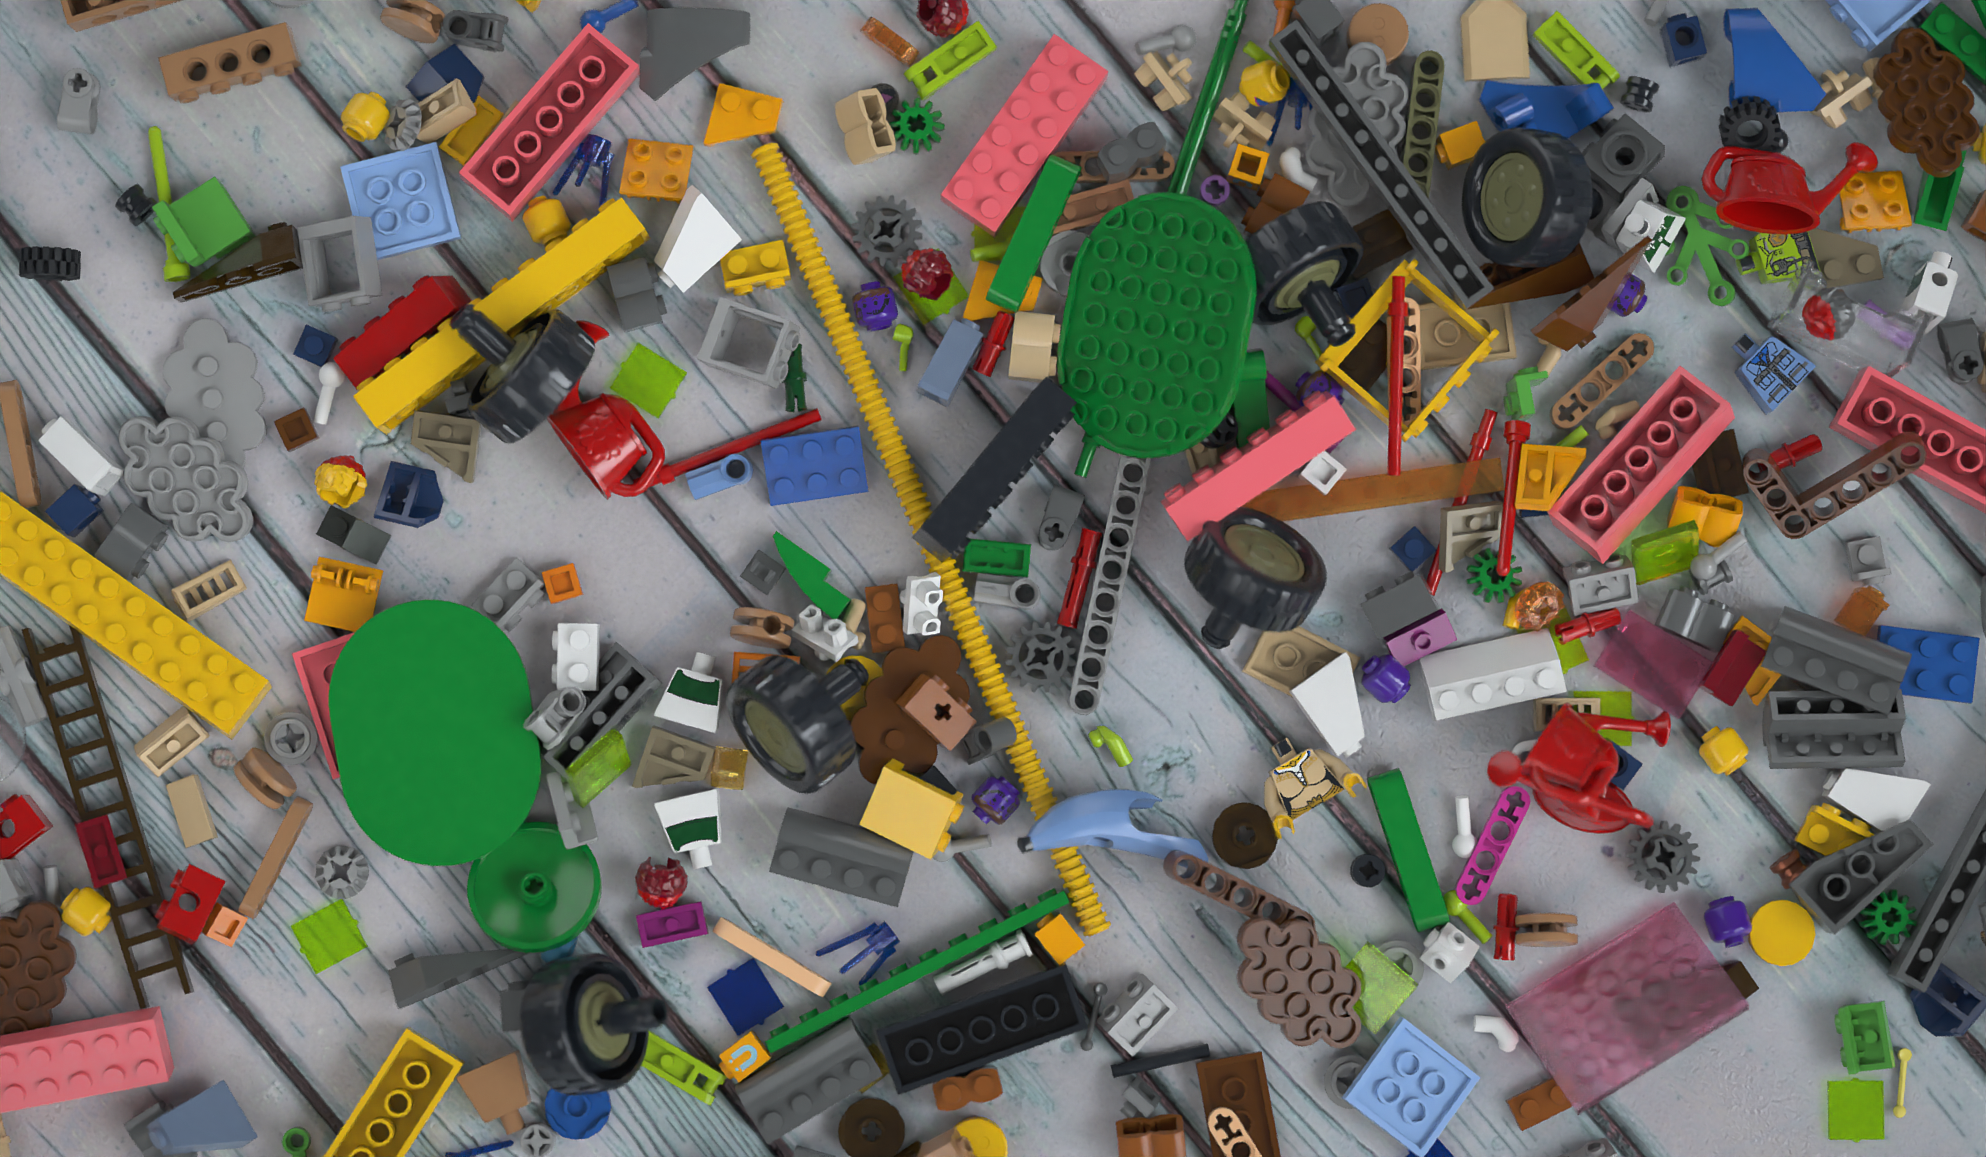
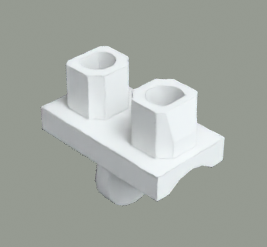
M937 572L926 576L907 577L906 589L901 591L900 601L905 604L903 631L907 635L921 633L925 636L940 632L941 621L937 618L938 606L943 599V591L940 589L941 576Z
M809 605L799 614L800 622L791 629L792 636L815 649V656L823 661L830 658L837 662L849 647L855 646L858 643V636L847 630L845 623L838 619L830 620L824 617L821 609L814 605Z

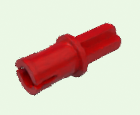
M1004 311L997 312L987 337L981 340L983 344L972 366L973 370L988 377L992 376L1002 350H1006V347L1003 345L1014 323V317Z
M1812 434L1789 445L1783 443L1781 448L1769 454L1780 469L1788 466L1793 468L1796 466V462L1822 451L1823 446L1819 437L1816 434ZM1756 463L1760 472L1764 471L1767 467L1763 463Z
M1616 607L1590 614L1583 612L1579 618L1556 624L1554 627L1556 637L1562 636V638L1558 639L1561 645L1584 636L1591 638L1598 631L1620 624L1621 616Z
M1502 893L1498 896L1497 923L1493 925V929H1496L1493 958L1497 960L1500 958L1501 960L1508 961L1515 960L1516 931L1520 930V927L1515 926L1518 897L1515 894Z

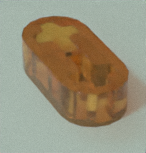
M871 16L860 29L868 39L908 67L912 65L920 54L909 42Z

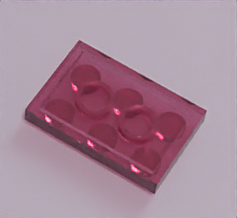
M1628 610L1593 666L1661 710L1667 711L1672 717L1680 719L1699 689L1697 686L1712 664V661L1638 614Z

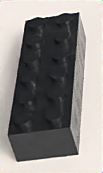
M1045 377L912 538L940 562L943 563L948 557L954 560L971 542L967 535L970 532L975 535L991 518L992 514L988 511L990 507L996 509L1013 491L1008 485L1011 482L1016 485L1032 468L1034 464L1029 461L1031 457L1037 459L1051 445L1054 438L1050 434L1054 432L1057 435L1074 417L1075 414L1071 409L1077 402L1049 378Z
M1066 963L1060 966L1046 969L878 1028L876 1033L897 1094L900 1095L1088 1029Z

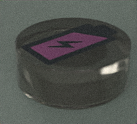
M886 83L874 85L871 89L877 88L882 95L886 107V117L891 116L894 109L897 110L899 107L898 92L893 86Z

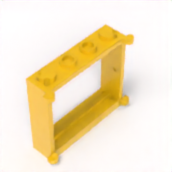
M1415 258L1410 263L1405 259L1399 263L1350 320V324H1355V335L1341 346L1334 347L1329 345L1314 362L1323 372H1327L1345 390L1388 426L1389 411L1338 366L1388 309V303L1391 302L1392 276H1405V288L1410 282L1413 283L1479 341L1477 346L1408 426L1402 423L1401 439L1404 442L1412 435L1417 438L1429 423L1425 418L1432 410L1438 413L1450 400L1446 395L1454 385L1457 388L1463 385L1472 374L1467 369L1475 360L1481 363L1493 349L1489 344L1500 333L1496 328L1489 333L1415 269L1419 264V261Z

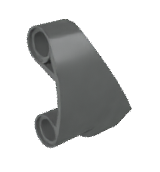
M661 8L648 10L647 47H644L640 53L639 88L654 101H657L669 89L698 68L733 49L749 44L750 13L714 8Z

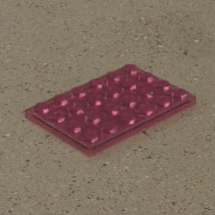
M1675 902L1505 1005L1506 1011L1577 1115L1750 1009L1748 1002Z

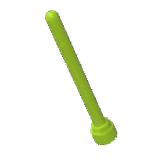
M151 126L148 129V138L159 202L164 200L171 205L172 197L161 130L157 126ZM167 233L164 235L168 257L163 267L164 281L179 282L191 278L189 264L181 263L171 248L175 242Z

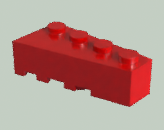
M425 275L413 284V292L407 297L402 295L388 305L389 312L381 318L376 316L368 321L363 327L365 332L357 338L353 336L339 346L341 352L333 357V359L356 389L367 378L373 376L376 379L385 372L384 366L394 358L400 357L403 353L406 356L412 352L411 346L418 340L429 334L431 336L439 332L437 327L441 323L453 317L462 306L472 301L454 276L430 277Z

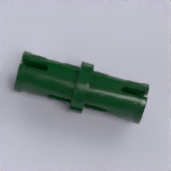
M798 344L797 348L793 351V357L790 355L787 363L788 373L782 381L785 384L786 412H795V398L797 399L798 412L807 410L804 389L807 373L803 372L802 344Z

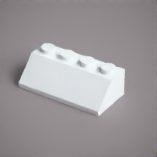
M1548 628L1428 654L1419 659L1433 721L1567 692L1560 659Z

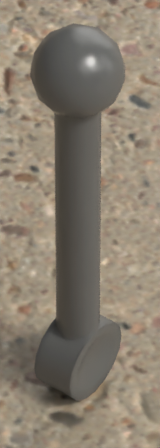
M1097 983L1093 988L1096 996L1086 1036L1080 1043L1084 1051H1089L1093 1047L1091 1039L1101 999L1108 991L1104 983Z

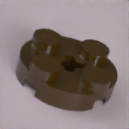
M1247 802L1233 804L1225 808L1213 824V847L1217 855L1230 866L1242 869L1261 866L1269 860L1276 849L1278 838L1275 834L1273 822L1268 812L1259 805ZM1245 826L1246 830L1254 831V836L1250 838L1251 844L1245 845L1243 841L1237 842L1236 835L1240 833L1239 828Z
M868 1097L860 1099L848 1107L841 1117L838 1137L841 1146L850 1157H894L904 1142L905 1124L894 1105L881 1098ZM869 1122H875L876 1128H881L882 1131L881 1135L875 1136L874 1141L868 1140L867 1134H862V1128L868 1127Z

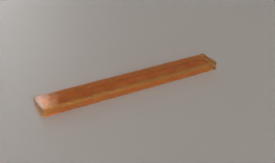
M1499 457L1401 471V476H1387L1386 473L1338 480L1325 496L1311 484L1266 490L1241 507L1252 508L1287 522L1504 491L1505 488Z

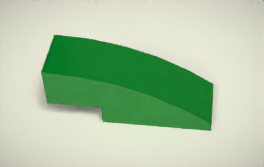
M1967 150L1962 151V161L1950 176L1934 177L1923 170L1913 223L1947 231L1965 169L1962 166Z
M776 531L773 539L783 562L796 583L821 611L833 620L839 619L850 604L851 599L825 582L832 570Z

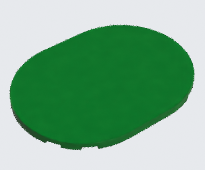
M1156 192L1140 195L1138 198L1116 206L1103 216L1090 236L1084 239L1077 253L1070 276L1057 349L1059 385H1062V390L1077 402L1071 409L1075 414L1073 419L1096 443L1108 450L1137 458H1162L1181 453L1192 448L1211 434L1224 419L1234 402L1243 373L1255 309L1256 277L1253 261L1242 235L1235 225L1217 208L1195 197L1179 193Z
M417 600L398 604L382 611L364 623L353 634L341 651L334 666L329 687V715L343 794L351 814L360 828L373 842L392 855L409 862L428 866H450L471 862L486 856L498 849L522 826L530 813L540 787L542 758L539 737L532 730L527 731L523 727L526 719L534 712L526 668L519 652L508 636L489 618L464 605L449 601Z

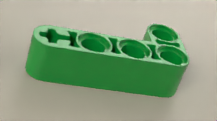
M1261 348L1248 349L1246 351L1239 389L1232 404L1233 417L1238 424L1237 449L1249 443L1247 437L1262 427L1265 430L1270 429L1265 387L1267 371L1264 351Z

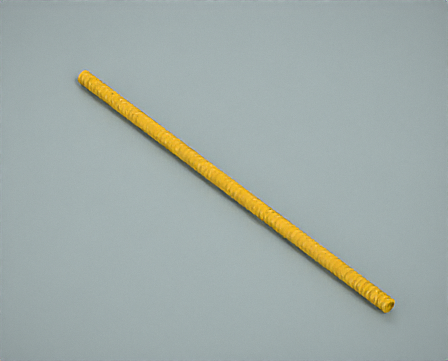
M777 143L765 144L755 149L751 157L757 160L755 166L761 170L759 173L760 177L765 179L763 182L764 187L769 188L767 194L773 198L771 204L777 207L775 210L776 215L781 216L779 222L785 226L783 232L789 235L787 238L788 243L793 244L791 250L797 254L795 260L801 263L799 269L805 273L803 279L809 282V285H807L808 290L813 291L811 297L817 301L815 307L821 310L820 318L825 319L823 323L824 328L829 329L827 335L829 338H833L831 344L837 348L835 354L841 357L840 365L845 366L844 375L849 376L847 382L854 387L851 391L853 394H857L856 403H860L862 406L859 410L861 413H865L863 419L870 425L867 427L868 431L874 434L871 438L873 441H877L876 450H880L882 453L879 457L886 462L883 466L885 470L889 469L888 478L894 481L892 487L898 490L896 496L902 500L900 506L906 509L904 515L905 517L909 516L910 521L908 525L913 526L912 534L914 535L933 512L930 510L932 504L926 500V497H928L927 492L922 491L923 483L918 482L920 476L914 472L915 464H911L909 461L912 459L911 455L906 454L907 445L902 444L901 441L904 438L902 435H898L900 429L893 423L896 419L894 416H890L889 413L892 410L890 407H886L887 398H883L881 395L884 391L877 386L880 383L878 378L874 379L875 370L869 367L872 363L865 358L867 352L861 348L863 342L857 339L859 333L858 331L854 332L855 324L849 320L851 314L850 312L846 313L847 305L841 301L843 295L838 294L839 286L833 283L835 277L829 273L831 267L825 264L827 258L821 255L823 249L817 245L819 242L818 237L813 236L815 230L810 228L811 221L805 217L807 214L806 209L801 208L803 202L797 198L799 196L798 190L793 189L795 183L789 180L791 174L785 170L787 167L786 162L781 161L783 155L777 152L779 146ZM922 547L920 553L926 556L924 562L930 565L929 573L937 572L941 576L942 602H945L947 605L944 609L946 612H950L949 621L954 622L955 625L952 628L959 633L956 637L958 640H962L961 649L966 650L967 654L964 656L971 661L969 667L975 671L973 677L979 680L977 686L978 688L982 687L983 692L981 696L987 699L985 705L991 708L990 716H994L995 719L1006 717L1015 726L1017 732L1016 741L1013 745L1008 746L1005 752L1011 755L1010 764L1014 763L1016 767L1013 771L1015 774H1019L1020 778L1017 780L1019 783H1023L1024 788H1022V792L1027 793L1026 801L1031 802L1032 807H1030L1031 812L1035 811L1036 816L1034 820L1038 821L1050 807L1056 805L1058 799L1053 797L1051 793L1054 789L1053 787L1049 788L1047 783L1050 780L1048 777H1044L1045 768L1041 769L1039 765L1042 761L1040 758H1036L1037 749L1032 748L1031 744L1034 742L1027 737L1029 731L1024 730L1023 725H1025V721H1021L1019 718L1021 712L1015 709V706H1017L1016 701L1012 702L1011 697L1013 693L1008 692L1007 687H1009V684L1003 681L1005 675L999 671L1000 663L996 664L995 662L997 656L995 653L992 654L990 650L993 648L992 644H988L986 641L989 639L988 635L983 634L984 625H980L978 622L981 618L974 613L977 609L975 606H971L972 597H968L966 594L969 590L962 585L964 579L963 577L959 578L958 573H960V569L954 566L956 560L948 557L942 563ZM1078 846L1051 849L1052 855L1050 857L1052 860L1055 859L1057 863L1054 867L1061 872L1058 876L1060 879H1064L1065 883L1062 885L1063 888H1067L1069 891L1066 894L1067 897L1073 900L1071 906L1072 908L1076 907L1077 912H1075V916L1081 919V922H1079L1080 927L1084 926L1085 931L1083 935L1090 937L1109 929L1111 923L1110 921L1106 922L1105 917L1107 913L1106 911L1102 912L1100 908L1103 904L1097 901V897H1099L1098 892L1094 893L1092 889L1095 885L1089 882L1091 876L1090 873L1086 874L1084 870L1087 868L1086 864H1082L1080 861L1083 857L1081 854H1077Z

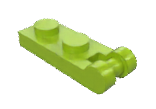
M1558 10L1532 34L1580 85L1599 83L1602 89H1604L1609 83L1614 84L1620 78L1617 70ZM1594 66L1600 72L1595 79L1588 74Z
M978 20L914 64L903 75L909 83H914L918 89V96L922 101H925L939 89L996 51L997 46ZM931 68L936 78L928 82L923 73Z
M649 1030L648 1047L641 1066L700 1101L712 1105L716 1098L714 1093L719 1084H724L727 1079L726 1075ZM699 1073L708 1077L702 1088L694 1084Z

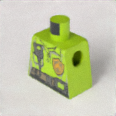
M1808 231L1797 234L1760 233L1748 240L1751 250L1748 256L1744 259H1735L1741 276L1757 271L1762 284L1806 280L1814 278L1821 273Z

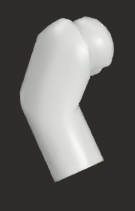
M1286 148L1280 155L1279 160L1283 177L1309 190V193H1311L1318 178L1302 171L1299 159L1301 153L1297 148Z
M1474 1016V1032L1493 1033L1498 1040L1499 1048L1504 1052H1511L1516 1048V1044L1519 1041L1518 1033L1505 1018Z

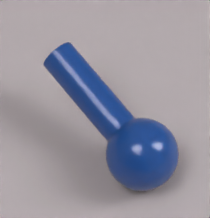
M621 0L602 11L588 10L581 16V29L589 23L598 32L602 33L606 23L638 7V1Z

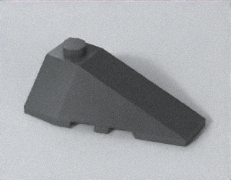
M1909 819L1812 862L1788 885L1803 908L1808 911L1822 929L1827 933L1835 935L1933 844L1913 821Z
M510 949L429 955L416 959L413 953L395 960L396 967L388 970L398 1009L407 1007L529 953Z

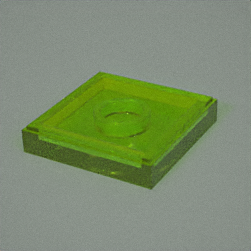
M1695 520L1631 540L1632 564L1635 569L1636 585H1642L1690 569L1691 561L1695 556L1699 555V528Z
M615 728L605 734L565 770L575 802L582 808L589 804L632 765L623 736Z
M1369 941L1363 945L1345 966L1356 973L1361 981L1362 990L1360 998L1352 1008L1358 1014L1361 1023L1374 1035L1377 1034L1419 985Z

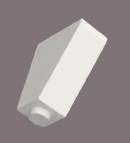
M693 185L686 190L654 259V262L661 269L657 273L661 280L669 288L674 285L677 286L683 293L742 240L706 197Z
M62 416L58 420L54 418L42 429L41 433L43 436L38 441L89 491L105 496L123 477L124 469L69 419Z
M1344 652L1289 692L1334 756H1339L1343 753L1346 758L1362 747L1359 741L1365 737L1350 657Z
M1839 768L1836 772L1832 770L1822 784L1825 790L1821 797L1853 818L1869 824L1876 833H1880L1909 820L1931 784L1924 780Z

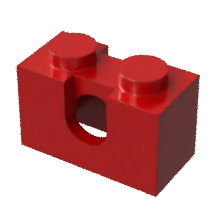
M14 794L0 805L3 809L0 812V860L14 858L53 827L52 823L30 795L18 796ZM8 819H11L15 825V832L10 838L2 831V825Z
M191 864L187 865L184 871L178 869L169 886L175 889L170 901L163 899L154 916L160 919L156 928L190 944H194L226 881ZM188 894L195 899L196 907L194 911H186L180 907L179 898L181 895Z

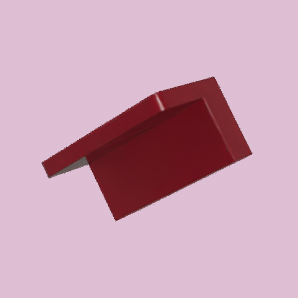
M1739 629L1732 630L1697 686L1728 706L1735 704L1766 655V651L1748 640L1749 635Z
M108 815L75 824L94 888L97 890L103 886L128 879Z

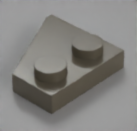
M415 410L411 444L432 456L442 466L454 471L467 483L474 482L481 424L475 418Z

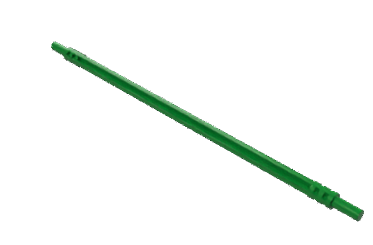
M1235 0L1233 8L1227 12L1167 192L1187 194L1247 18L1245 10L1249 0ZM1085 431L1081 441L1084 443L1074 472L1075 475L1087 478L1096 448L1101 447Z

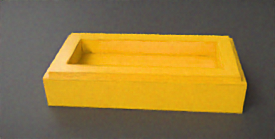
M479 95L476 102L473 103L477 114L450 131L439 145L442 151L463 166L476 153L504 116V113Z

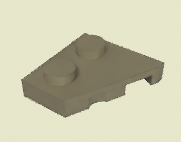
M1818 228L1808 231L1821 272L1814 277L1816 291H1820L1821 288H1838L1884 278L1878 246Z
M1497 500L1441 508L1439 570L1445 573L1454 570L1453 564L1465 556L1473 557L1485 545L1492 544L1500 538L1502 502Z
M653 725L632 787L642 788L643 786L668 785L683 781L705 780L716 747Z

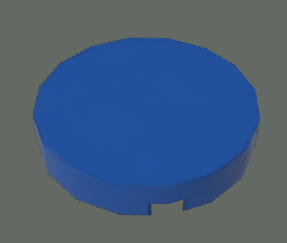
M550 1088L544 1104L545 1117L551 1128L562 1137L574 1140L587 1139L600 1132L609 1120L612 1108L608 1091L590 1095L570 1096Z

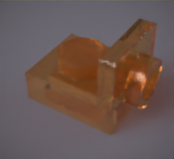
M1870 585L1867 588L1863 586L1857 587L1843 605L1834 621L1848 630L1866 636L1881 612L1886 611L1890 605L1883 600L1885 595L1878 589Z

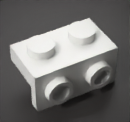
M558 623V631H553L552 647L554 651H557V664L552 666V683L557 684V690L572 686L577 687L581 691H599L600 624Z

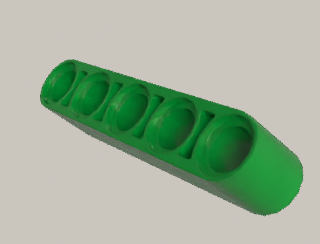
M1053 154L1049 156L988 290L987 301L1017 313L1082 169L1081 166Z
M1395 768L1368 777V787L1416 931L1420 933L1450 922L1446 905L1400 769Z

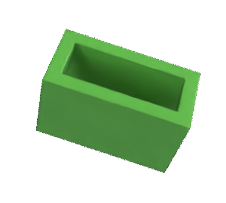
M215 176L171 205L162 200L152 207L157 214L153 221L163 235L169 233L175 242L171 248L181 263L187 261L193 267L200 266L214 256L217 259L223 258L256 237L222 182Z

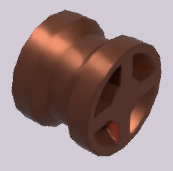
M1797 849L1783 855L1769 867L1774 874L1780 876L1782 879L1781 885L1785 890L1789 889L1790 886L1788 884L1809 866L1803 864L1800 860L1801 854Z

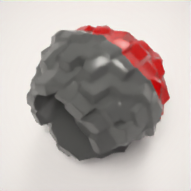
M1834 287L1829 289L1821 288L1817 294L1806 301L1802 317L1804 324H1806V330L1811 335H1814V337L1829 341L1844 338V335L1853 326L1856 319L1855 312L1852 311L1851 300L1842 289H1835Z

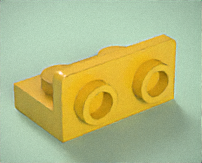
M783 240L730 250L720 259L725 289L727 293L733 292L734 296L751 294L754 287L766 285L767 290L786 286L785 281L792 280Z
M1823 802L1821 807L1811 805L1794 841L1823 856H1828L1875 834L1869 832L1871 829L1869 824L1856 818L1849 822L1839 816L1841 813L1839 809Z

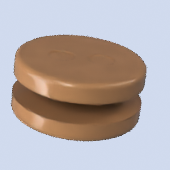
M386 0L389 7L383 8L380 15V20L385 26L417 42L431 44L437 41L445 17L441 9L427 0Z
M1383 3L1369 4L1357 11L1351 19L1346 32L1348 50L1359 42L1376 44L1383 50L1386 56V66L1392 64L1401 56L1409 38V28L1404 16L1396 8Z
M739 607L734 610L733 619L746 625L731 626L730 636L733 639L765 648L785 649L790 647L792 638L783 633L794 628L795 621L790 616L771 610L751 607Z
M251 748L245 754V757L239 760L233 767L234 774L241 785L255 799L271 809H279L285 802L283 796L291 797L297 790L296 783L289 772L267 752L259 748Z
M1564 913L1518 915L1515 918V926L1532 928L1533 932L1517 934L1516 944L1526 947H1565L1576 945L1578 943V934L1567 933V927L1577 926L1578 918L1575 915Z

